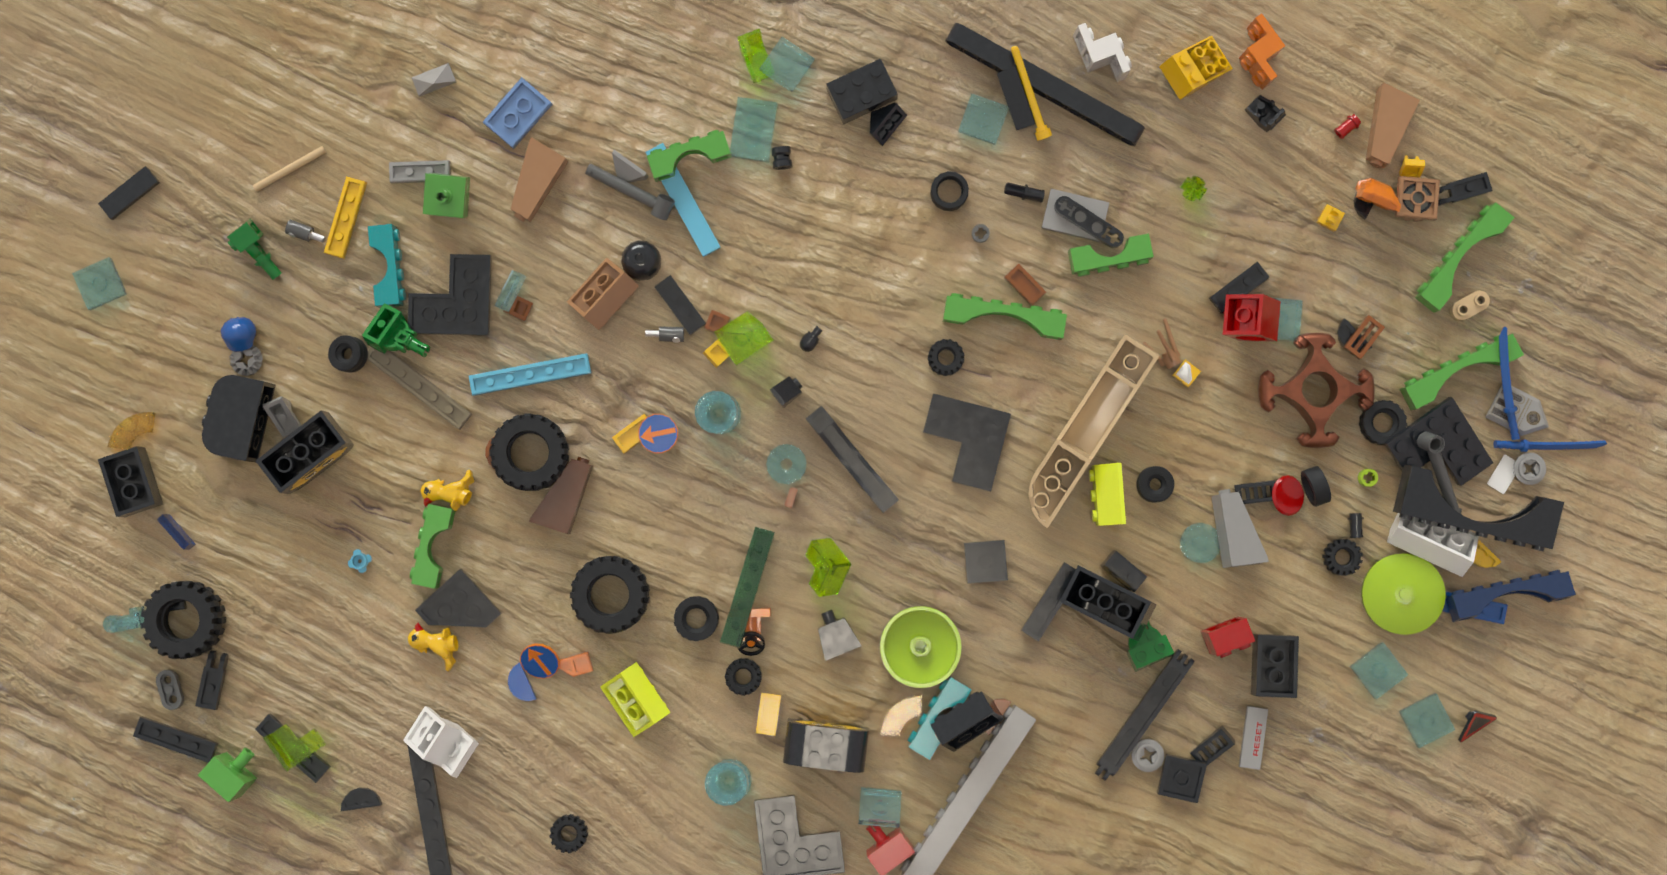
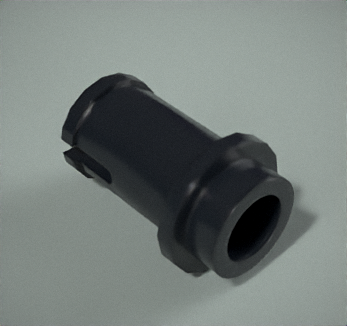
M1349 513L1347 520H1350V538L1363 537L1362 519L1364 517H1362V513Z

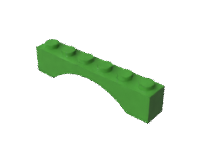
M1496 202L1489 206L1485 205L1479 212L1481 215L1477 221L1473 220L1467 227V234L1457 239L1454 243L1456 246L1452 252L1448 251L1444 255L1441 266H1436L1429 274L1431 277L1427 283L1423 282L1417 289L1419 293L1415 298L1433 313L1440 311L1452 296L1454 273L1464 254L1480 240L1503 233L1515 218Z
M951 293V296L946 297L942 322L963 325L980 316L1005 315L1025 322L1041 337L1062 340L1064 338L1067 314H1062V310L1050 309L1049 312L1043 311V307L1039 306L1024 308L1022 307L1023 304L1020 303L1005 305L1001 300L991 299V302H985L981 297L971 296V299L963 298L962 294Z
M1513 334L1508 335L1509 362L1524 355ZM1499 335L1494 337V342L1490 344L1484 342L1476 346V351L1472 353L1466 351L1458 355L1459 359L1454 362L1448 360L1440 364L1441 368L1436 371L1430 369L1422 373L1423 377L1418 380L1412 378L1404 382L1405 387L1401 388L1400 391L1410 411L1434 401L1444 382L1463 367L1478 363L1500 366Z

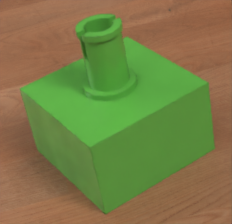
M425 173L423 214L456 218L468 217L470 177Z
M246 747L243 748L236 758H233L228 752L216 755L198 776L227 802H231L242 797L257 779L245 768L246 764L255 755Z

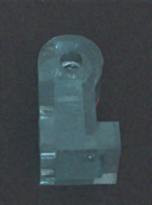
M144 606L130 608L129 615L107 616L103 621V628L109 633L141 628L140 623L144 622V617H141Z

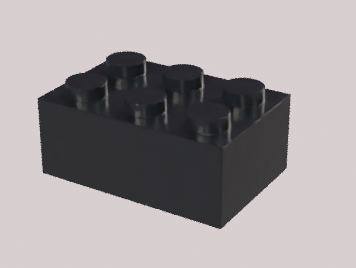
M881 58L826 84V90L843 125L897 100L898 93Z
M136 446L98 459L116 517H128L163 505L145 447Z
M1253 634L1255 642H1252L1251 695L1258 697L1297 698L1299 636Z
M982 691L971 694L968 697L969 700L963 704H956L951 708L952 711L935 718V722L931 724V727L942 746L955 752L1004 720L993 699Z

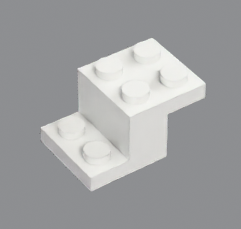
M1086 23L1078 25L1073 37L1087 72L1110 64L1116 81L1125 80L1132 65L1129 57L1125 56L1122 50L1124 49L1122 39L1118 38L1116 33L1093 41L1092 29L1090 27L1087 28Z
M427 706L423 708L403 740L423 760L441 766L450 776L455 778L459 776L479 744L458 724L441 718Z

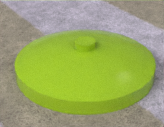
M1401 553L1380 559L1368 570L1362 583L1361 598L1367 615L1377 626L1391 633L1409 635L1427 629L1439 618L1445 605L1446 591L1440 573L1430 562L1413 554Z
M927 606L906 608L889 620L881 635L880 653L886 669L897 681L910 687L927 688L943 682L954 672L961 656V638L955 624L947 615L935 608Z

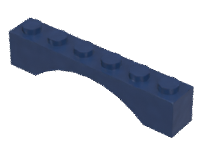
M1560 570L1548 572V576L1543 577L1541 574L1529 576V580L1522 581V578L1510 580L1509 584L1504 585L1503 582H1496L1490 584V588L1485 589L1483 585L1471 588L1470 592H1464V589L1454 591L1452 596L1446 598L1452 622L1472 619L1478 616L1493 599L1504 595H1530L1548 603L1573 597L1576 593L1569 571L1561 573Z

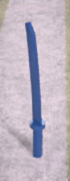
M1503 327L1499 335L1500 368L1505 402L1503 412L1508 417L1511 439L1517 440L1520 439L1515 416L1517 407L1514 406L1511 388L1507 327Z
M1495 440L1493 446L1494 448L1519 449L1521 452H1527L1528 450L1592 449L1602 447L1607 442L1605 440L1585 442H1528V440L1512 442Z

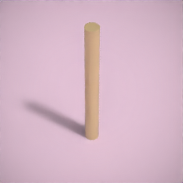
M323 146L315 149L253 185L255 191L262 190L322 156L327 151Z

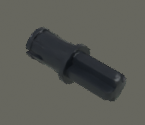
M1008 182L1005 185L1004 193L1021 197L1022 200L1029 199L1042 203L1045 190L1031 188L1027 184L1022 186Z

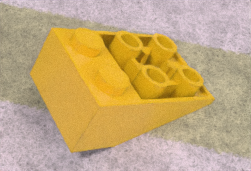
M1212 35L1172 55L1159 66L1179 100L1193 94L1233 69Z

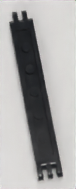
M1177 649L1096 763L1099 767L1095 774L1099 776L1104 770L1105 773L1101 778L1104 781L1107 780L1109 775L1114 776L1194 664L1195 660L1192 658L1187 664L1184 663L1188 658L1186 654H1183L1180 660L1178 659L1182 652L1181 650Z
M408 746L430 875H453L433 763L423 760Z

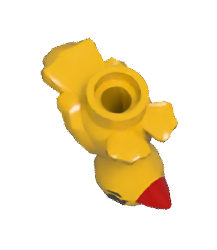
M467 470L465 476L460 481L452 482L445 486L442 485L444 480L428 481L420 489L425 507L433 501L444 500L451 503V508L457 511L461 505H467L471 499L472 492L469 491V486L474 483L473 473L471 470Z
M418 622L408 635L409 645L420 653L423 651L427 653V648H430L435 654L442 657L445 662V670L449 672L456 663L453 652L458 651L459 648L456 635H451L450 628L448 627L443 629L442 633L430 634Z

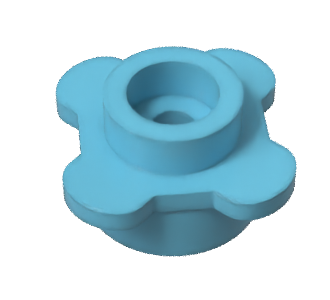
M359 549L354 550L353 556L348 561V566L358 569L360 573H364L367 570L368 563L372 561V557L369 554H363Z

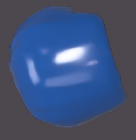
M231 318L223 324L220 330L223 341L231 351H244L253 346L256 326L248 318Z

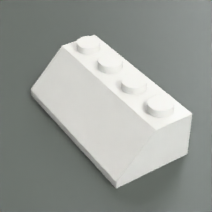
M1400 513L1397 514L1390 528L1388 543L1461 577L1464 576L1474 563L1479 536H1476L1471 531L1468 534L1456 531L1457 527L1450 525V529L1438 527V522L1431 521L1429 525L1418 522L1419 518L1412 516V520L1399 518Z

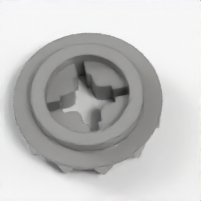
M254 345L244 351H233L229 356L230 365L234 371L245 376L256 373L260 369L263 360L260 350ZM244 354L251 356L247 365L244 362H239L243 359Z
M1524 453L1517 457L1513 464V474L1516 475L1518 481L1526 485L1539 483L1546 473L1544 460L1535 453ZM1524 464H1533L1531 470L1534 474H1532L1531 472H1527L1526 474H1524L1526 470Z
M1140 740L1132 750V761L1141 771H1155L1163 763V748L1154 740ZM1144 748L1148 752H1154L1150 756L1152 763L1146 758L1142 759V756L1145 754Z

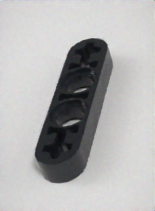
M1061 196L1056 200L1054 209L1057 214L1106 246L1117 248L1123 243L1124 235L1120 230L1067 196ZM1066 201L1069 209H1072L1073 206L1076 207L1071 217L1068 215L1070 213L1068 209L1063 211L1059 209L1061 207L1058 204L1059 202L1063 203ZM1076 212H1084L1086 220L1078 222L1075 219ZM1095 222L1100 223L1103 226L1102 232L1095 233L1092 230V224ZM1108 228L1110 229V231L1108 232L1109 235H1118L1117 239L1119 240V243L1116 241L1114 243H1111V237H1109L1108 235H1106L1105 238L1101 236L1106 232Z

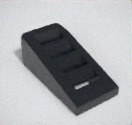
M1276 480L1234 485L1235 492H1239L1241 498V488H1245L1246 500H1242L1244 504L1273 501L1272 490ZM1267 485H1270V492H1271V496H1270V497H1267V492H1266V486H1267ZM1258 486L1262 487L1263 498H1259ZM1250 487H1253L1255 499L1250 497Z
M1221 726L1194 748L1190 754L1195 760L1206 762L1208 766L1235 745V739L1224 726ZM1222 735L1227 743L1224 744L1218 736ZM1213 740L1221 747L1220 749L1212 743ZM1208 745L1214 754L1212 755L1205 746ZM1200 750H1202L1203 753L1208 757L1207 760H1205L1201 756V754L1199 753Z

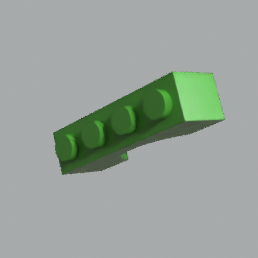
M714 130L707 133L708 136L702 138L700 136L692 137L687 143L681 144L678 142L671 144L669 149L651 151L650 155H647V159L655 182L674 177L679 161L690 154L703 155L712 163L732 158L724 131Z
M1149 233L1129 237L1126 240L1123 251L1113 257L1097 254L1090 245L1070 248L1068 250L1072 275L1078 274V277L1090 275V271L1095 270L1098 273L1110 271V267L1117 266V269L1128 268L1129 264L1136 262L1137 266L1148 264L1149 260L1154 257Z
M428 504V508L425 507L422 517L425 519L424 526L420 528L418 539H421L420 545L416 547L414 553L416 563L415 567H412L410 571L411 584L434 589L439 588L443 568L433 559L431 548L435 537L439 533L452 529L456 512L452 508Z

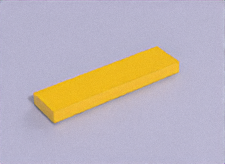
M346 176L324 249L325 254L345 259L367 182Z

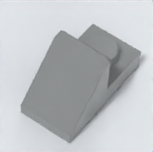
M281 396L263 404V408L282 437L291 434L301 426L291 410V402Z

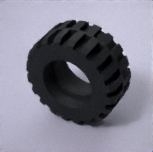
M527 413L525 415L513 416L510 420L507 419L500 428L498 427L495 431V437L491 439L490 444L492 446L491 450H489V456L492 459V468L495 469L496 475L505 484L518 490L539 491L552 486L551 484L560 477L567 461H569L568 450L570 449L565 434L557 424L538 414ZM524 434L539 435L545 440L549 449L546 463L536 471L526 472L519 469L511 458L513 443Z
M619 556L598 557L583 565L584 567L576 573V578L572 581V591L570 592V598H572L571 607L572 610H575L577 619L581 620L587 628L605 634L619 633L636 624L642 615L645 614L650 599V589L646 582L647 578L640 571V568L630 560ZM607 575L622 579L629 590V599L626 606L614 614H607L598 610L591 598V591L595 582Z
M177 581L161 586L160 590H155L151 594V599L146 600L144 606L147 608L141 612L144 622L140 624L141 629L145 628L146 631L143 634L145 640L151 641L149 646L152 649H158V654L168 656L171 659H187L207 653L212 649V645H217L220 641L218 636L223 635L225 630L222 628V624L226 623V617L222 616V612L226 610L224 605L220 606L219 604L221 601L219 595H214L213 589L204 587V584L200 582ZM178 601L190 602L199 614L198 629L188 639L177 637L169 626L168 609Z

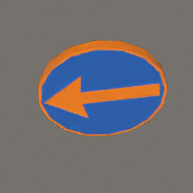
M652 414L641 422L638 429V438L641 445L647 451L664 453L676 444L678 428L669 416Z
M535 643L528 645L520 655L522 668L535 678L545 679L552 677L557 673L560 666L557 653L551 647L544 644Z

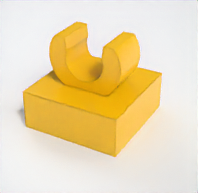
M1405 155L1399 176L1420 178L1425 168V160H1420L1418 156H1415V159H1408V156Z
M1326 204L1316 223L1335 232L1345 213Z

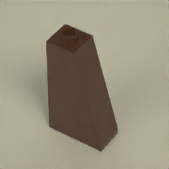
M578 457L577 460H570L560 477H558L530 517L529 522L565 534L571 533L593 465L589 464L590 460Z

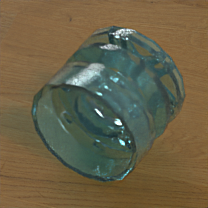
M711 391L705 393L698 400L695 406V417L700 427L707 432L726 434L735 429L740 422L741 408L733 396L721 391ZM723 409V417H716L717 413L715 411Z
M727 759L719 762L706 775L705 789L709 798L715 803L724 806L737 803L750 790L752 783L751 773L741 761ZM728 776L730 779H734L732 786L730 783L726 784L725 780L728 779Z

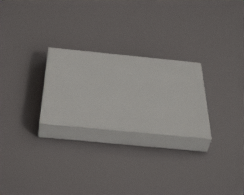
M1050 189L1041 228L1100 242L1057 214L1054 204L1059 197L1067 196L1105 220L1109 202ZM1066 201L1058 203L1061 205L1059 209L1062 211L1068 209L1070 211L1068 215L1071 217L1076 207L1073 206L1072 209H1069ZM1081 211L1076 212L1075 219L1078 222H1084L1086 215ZM1095 222L1092 224V230L1095 233H1100L1103 230V226Z

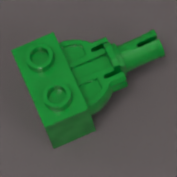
M250 218L227 236L229 239L228 244L234 251L238 250L241 253L246 250L255 259L256 263L254 265L256 267L261 266L270 278L274 280L282 272L270 259L272 258L271 253L266 254L257 240L262 237L263 233Z
M385 303L362 334L368 346L383 354L386 351L399 350L406 353V350H412L422 357H426L427 353L425 351L429 353L431 349L429 345L415 339L417 333L410 329L401 311Z
M1149 621L1139 641L1129 637L1127 656L1135 672L1169 658L1174 654L1166 634L1162 636L1157 629L1151 627Z

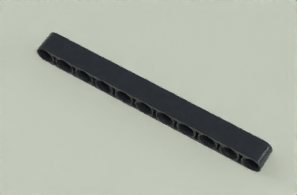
M955 23L945 40L951 47L996 72L1016 66L1011 51L962 24ZM1023 59L1034 93L1130 146H1136L1145 129L1142 124Z

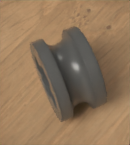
M978 224L973 228L971 235L974 241L983 243L989 238L990 231L986 225ZM979 228H982L983 231H986V235H983V239H979V236H975V233L978 232Z

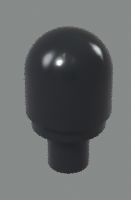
M816 326L812 332L808 331L800 340V348L805 352L812 351L819 343L820 339L818 336L823 330Z

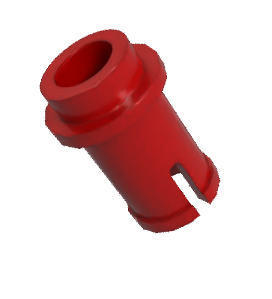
M1355 114L1349 115L1345 122L1334 129V132L1340 139H1344L1352 130L1359 128L1361 121Z

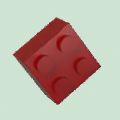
M1237 616L1201 630L1209 654L1220 656V658L1231 655V651L1234 649H1247L1251 647L1250 643L1255 642L1247 618Z

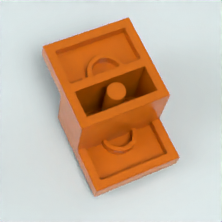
M1261 13L1247 27L1249 37L1256 42L1249 46L1239 59L1241 60L1242 68L1246 71L1248 70L1252 75L1253 83L1257 87L1260 86L1263 90L1277 77L1268 61L1277 56L1285 47V44Z

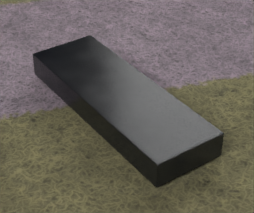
M1017 67L998 72L997 76L1016 131L1036 124Z
M145 166L98 204L107 216L114 220L160 182L149 168Z
M1257 261L1209 299L1220 314L1225 311L1227 294H1248L1270 277Z
M671 275L655 286V289L690 336L706 325V322Z

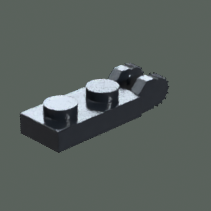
M1487 172L1439 187V194L1448 190L1450 197L1438 200V206L1492 192Z
M211 650L209 652L206 666H204L196 707L218 710L226 674L225 668L229 658L227 653H222L219 666L216 668L213 667L216 651Z

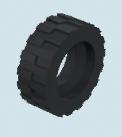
M1381 400L1374 402L1368 410H1363L1359 417L1361 434L1373 444L1385 445L1386 441L1407 427V416L1404 414L1403 408L1401 409L1400 405L1393 403V401ZM1386 413L1392 418L1393 425L1388 432L1381 433L1375 429L1373 420L1377 414Z
M701 596L689 597L682 601L675 610L674 626H676L677 632L683 638L690 641L707 639L715 632L718 626V610L713 602ZM696 608L701 609L706 614L705 625L698 629L690 627L686 620L688 612Z

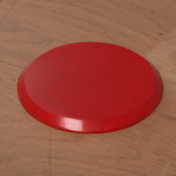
M1286 475L1280 477L1275 482L1272 490V500L1275 508L1286 516L1294 515L1301 509L1304 502V490L1301 483L1295 477Z

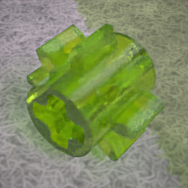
M1198 176L1187 177L1180 187L1184 190L1182 192L1183 196L1190 201H1195L1196 198L1201 200L1207 191V188L1204 187L1205 181Z

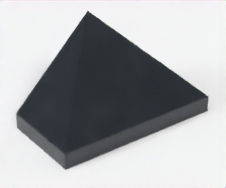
M895 102L872 111L870 134L883 146L906 118L907 114Z

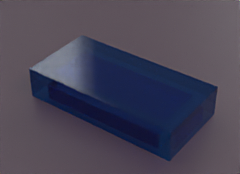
M162 514L157 519L183 550H190L196 545L170 514Z

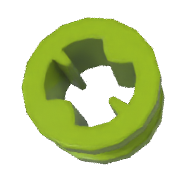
M1364 469L1358 474V482L1364 487L1374 486L1378 481V474L1373 469ZM1369 472V476H1372V481L1366 483V479L1364 480L1363 476Z

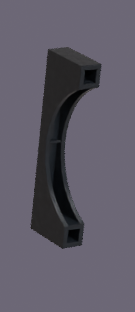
M1404 464L1393 512L1400 513L1399 518L1412 520L1413 516L1419 518L1418 522L1429 525L1431 521L1438 522V527L1450 529V525L1457 527L1456 531L1467 534L1469 530L1476 531V536L1487 538L1488 534L1493 535L1494 540L1505 543L1507 539L1513 540L1514 545L1525 547L1526 543L1531 544V549L1544 552L1545 548L1553 549L1564 502L1536 496L1524 509L1510 517L1496 521H1475L1458 513L1444 500L1436 487L1432 470Z

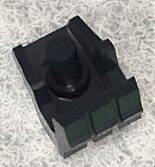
M1262 95L1257 96L1245 109L1254 122L1266 132L1272 130L1286 116L1285 110L1283 108L1280 110L1275 106L1274 100H1269Z

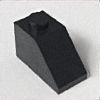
M789 376L772 387L770 392L780 405L785 408L802 394L800 389L803 386L796 378L792 380Z

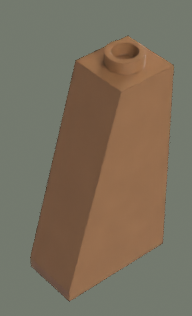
M1386 83L1381 84L1376 91L1366 160L1370 161V164L1376 168H1384L1390 164L1420 101Z
M532 137L528 143L510 208L515 213L513 216L522 222L525 219L529 222L532 221L568 163L565 157Z

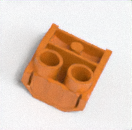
M1373 178L1358 181L1355 188L1357 190L1356 198L1368 203H1374L1375 206L1388 211H1400L1401 204L1390 185Z

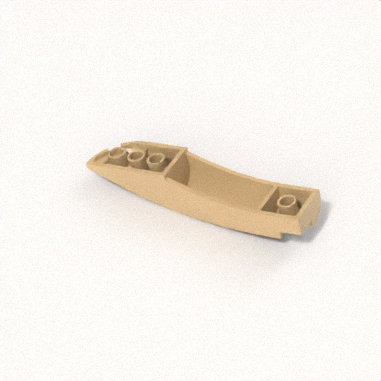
M1127 334L1123 336L1032 477L1029 486L1031 509L1038 521L1046 528L1049 527L1160 356Z

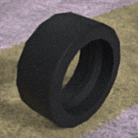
M947 171L939 174L934 179L930 195L933 203L938 208L944 211H953L964 205L968 197L969 187L962 175L957 172ZM954 180L960 185L961 196L957 201L946 203L940 199L938 187L943 181Z
M1318 466L1301 471L1302 485L1310 503L1317 507L1330 502L1331 491L1323 471Z

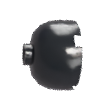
M638 240L630 243L624 249L621 264L623 270L632 279L637 281L649 280L657 275L661 268V255L653 244L648 241Z

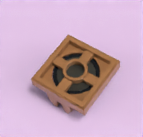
M1399 176L1396 196L1401 204V209L1399 212H1395V217L1404 218L1405 221L1414 219V222L1437 220L1440 180Z

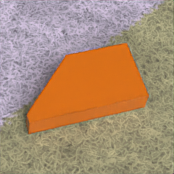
M589 652L559 660V669L573 677L594 671Z

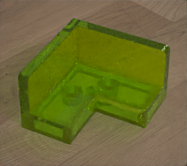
M756 29L738 36L739 48L753 84L774 76L775 72L763 44L761 30Z
M831 538L811 540L805 554L815 568L809 585L818 597L836 595L839 593L852 564Z
M284 724L272 734L263 738L286 772L294 769L326 746V743L315 728L300 739H297L287 724Z

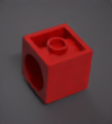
M1227 294L1222 335L1238 341H1277L1281 301L1264 294Z

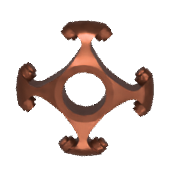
M1301 334L1294 340L1293 344L1300 350L1307 348V358L1297 373L1279 387L1272 384L1275 381V375L1271 371H1264L1260 375L1258 383L1260 407L1269 413L1276 406L1274 405L1276 401L1272 397L1277 396L1299 412L1310 428V434L1302 432L1296 438L1302 447L1327 448L1335 446L1339 436L1333 431L1325 434V424L1335 409L1352 395L1359 397L1358 406L1364 411L1373 405L1375 397L1373 375L1363 368L1357 374V380L1360 383L1355 385L1336 372L1322 353V347L1324 349H1331L1336 344L1335 338L1331 334ZM1310 374L1321 376L1329 385V399L1321 408L1307 403L1303 397L1302 385L1305 378Z

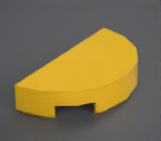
M1478 539L1473 564L1483 568L1495 567L1502 561Z

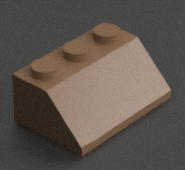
M606 258L571 296L567 303L597 330H600L607 324L613 314L621 308L622 304L634 294L639 285L611 260Z

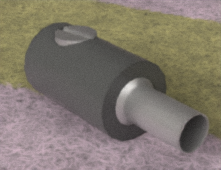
M291 219L285 227V233L292 237L308 242L311 239L322 243L325 241V236L315 233L313 227Z
M660 326L659 330H645V337H659V341L684 342V327Z

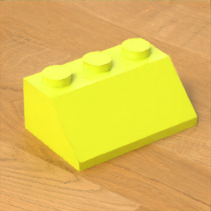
M1122 463L1092 465V470H1089V481L1093 482V490H1090L1091 502H1094L1095 510H1092V521L1096 522V526L1126 524Z
M637 662L600 686L633 737L671 713Z

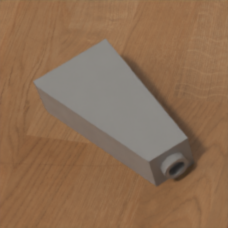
M1230 489L1218 491V495L1211 496L1223 568L1269 562L1239 492L1231 493Z

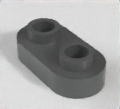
M169 669L159 672L156 677V685L162 705L168 710L180 708L184 703V695L177 673ZM167 676L171 677L170 683L166 681ZM173 695L177 698L175 703L172 701Z

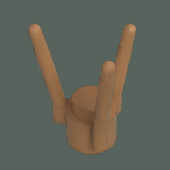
M1164 318L1163 322L1172 349L1169 348L1161 331L1157 330V334L1166 352L1161 354L1163 358L1159 356L1157 360L1161 367L1165 365L1167 369H1170L1182 361L1168 321ZM1143 342V345L1153 350L1146 342Z

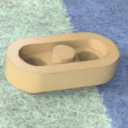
M1475 291L1453 303L1450 307V314L1457 321L1466 320L1486 309L1490 304V298L1484 291ZM1478 297L1482 298V304L1478 303ZM1460 307L1465 308L1464 314L1460 312Z

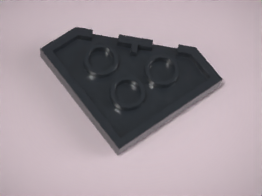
M459 569L415 610L428 625L488 627L502 614L462 569Z

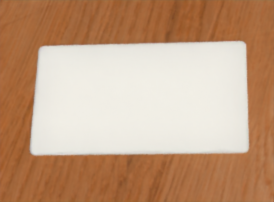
M1504 455L1487 484L1504 494L1515 477V474H1513L1515 460Z

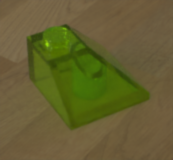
M748 311L714 332L736 366L767 347L773 341L763 323Z

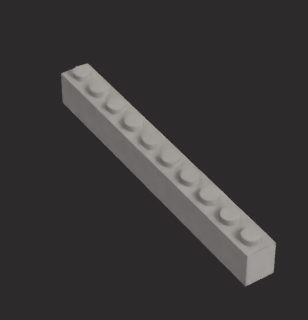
M1015 704L1012 708L1010 706L1003 714L1005 719L1001 725L998 723L991 732L993 734L991 740H986L980 749L982 753L979 758L975 757L969 765L970 771L967 775H962L957 783L959 785L956 792L952 791L948 796L946 807L944 809L940 808L935 816L937 820L934 825H929L923 834L925 838L922 843L918 842L915 845V853L910 860L906 859L903 863L901 875L934 874L1035 723L1036 719Z

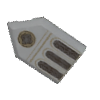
M1501 385L1485 418L1510 430L1507 414L1503 412L1505 402ZM1511 386L1514 406L1517 407L1515 416L1519 435L1523 436L1548 428L1549 425L1540 400Z

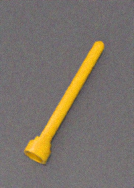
M1013 46L1011 52L1037 126L1035 128V136L1037 141L1052 136V133L1047 124L1044 125L1019 48Z

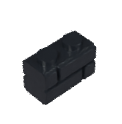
M1113 550L1100 565L1131 592H1135L1147 578L1144 573L1116 550Z

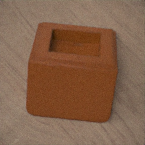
M511 294L503 312L525 321L533 303L515 294Z

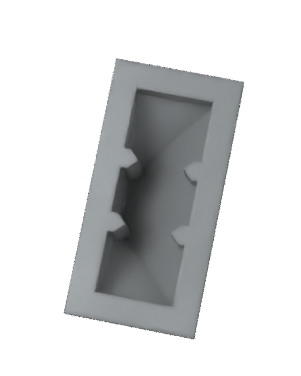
M449 63L412 77L419 97L456 83Z
M613 150L612 156L618 178L629 183L646 180L649 177L645 171L616 150Z

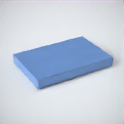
M521 77L486 117L483 123L514 149L553 104Z

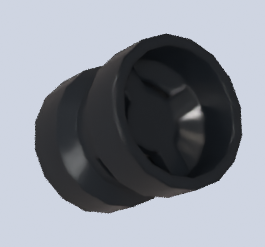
M790 146L771 148V154L774 157V170H785L793 167L789 156L791 154Z

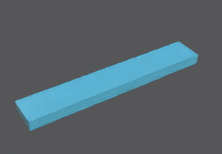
M661 143L646 151V154L650 155V152L656 149L665 150L666 147ZM676 167L675 176L661 182L669 196L675 200L674 205L702 256L705 257L721 247Z
M586 353L469 375L472 396L592 373L589 357Z

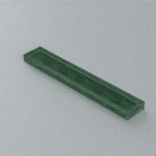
M758 527L754 529L720 640L722 644L737 648L741 647L775 535L773 531Z

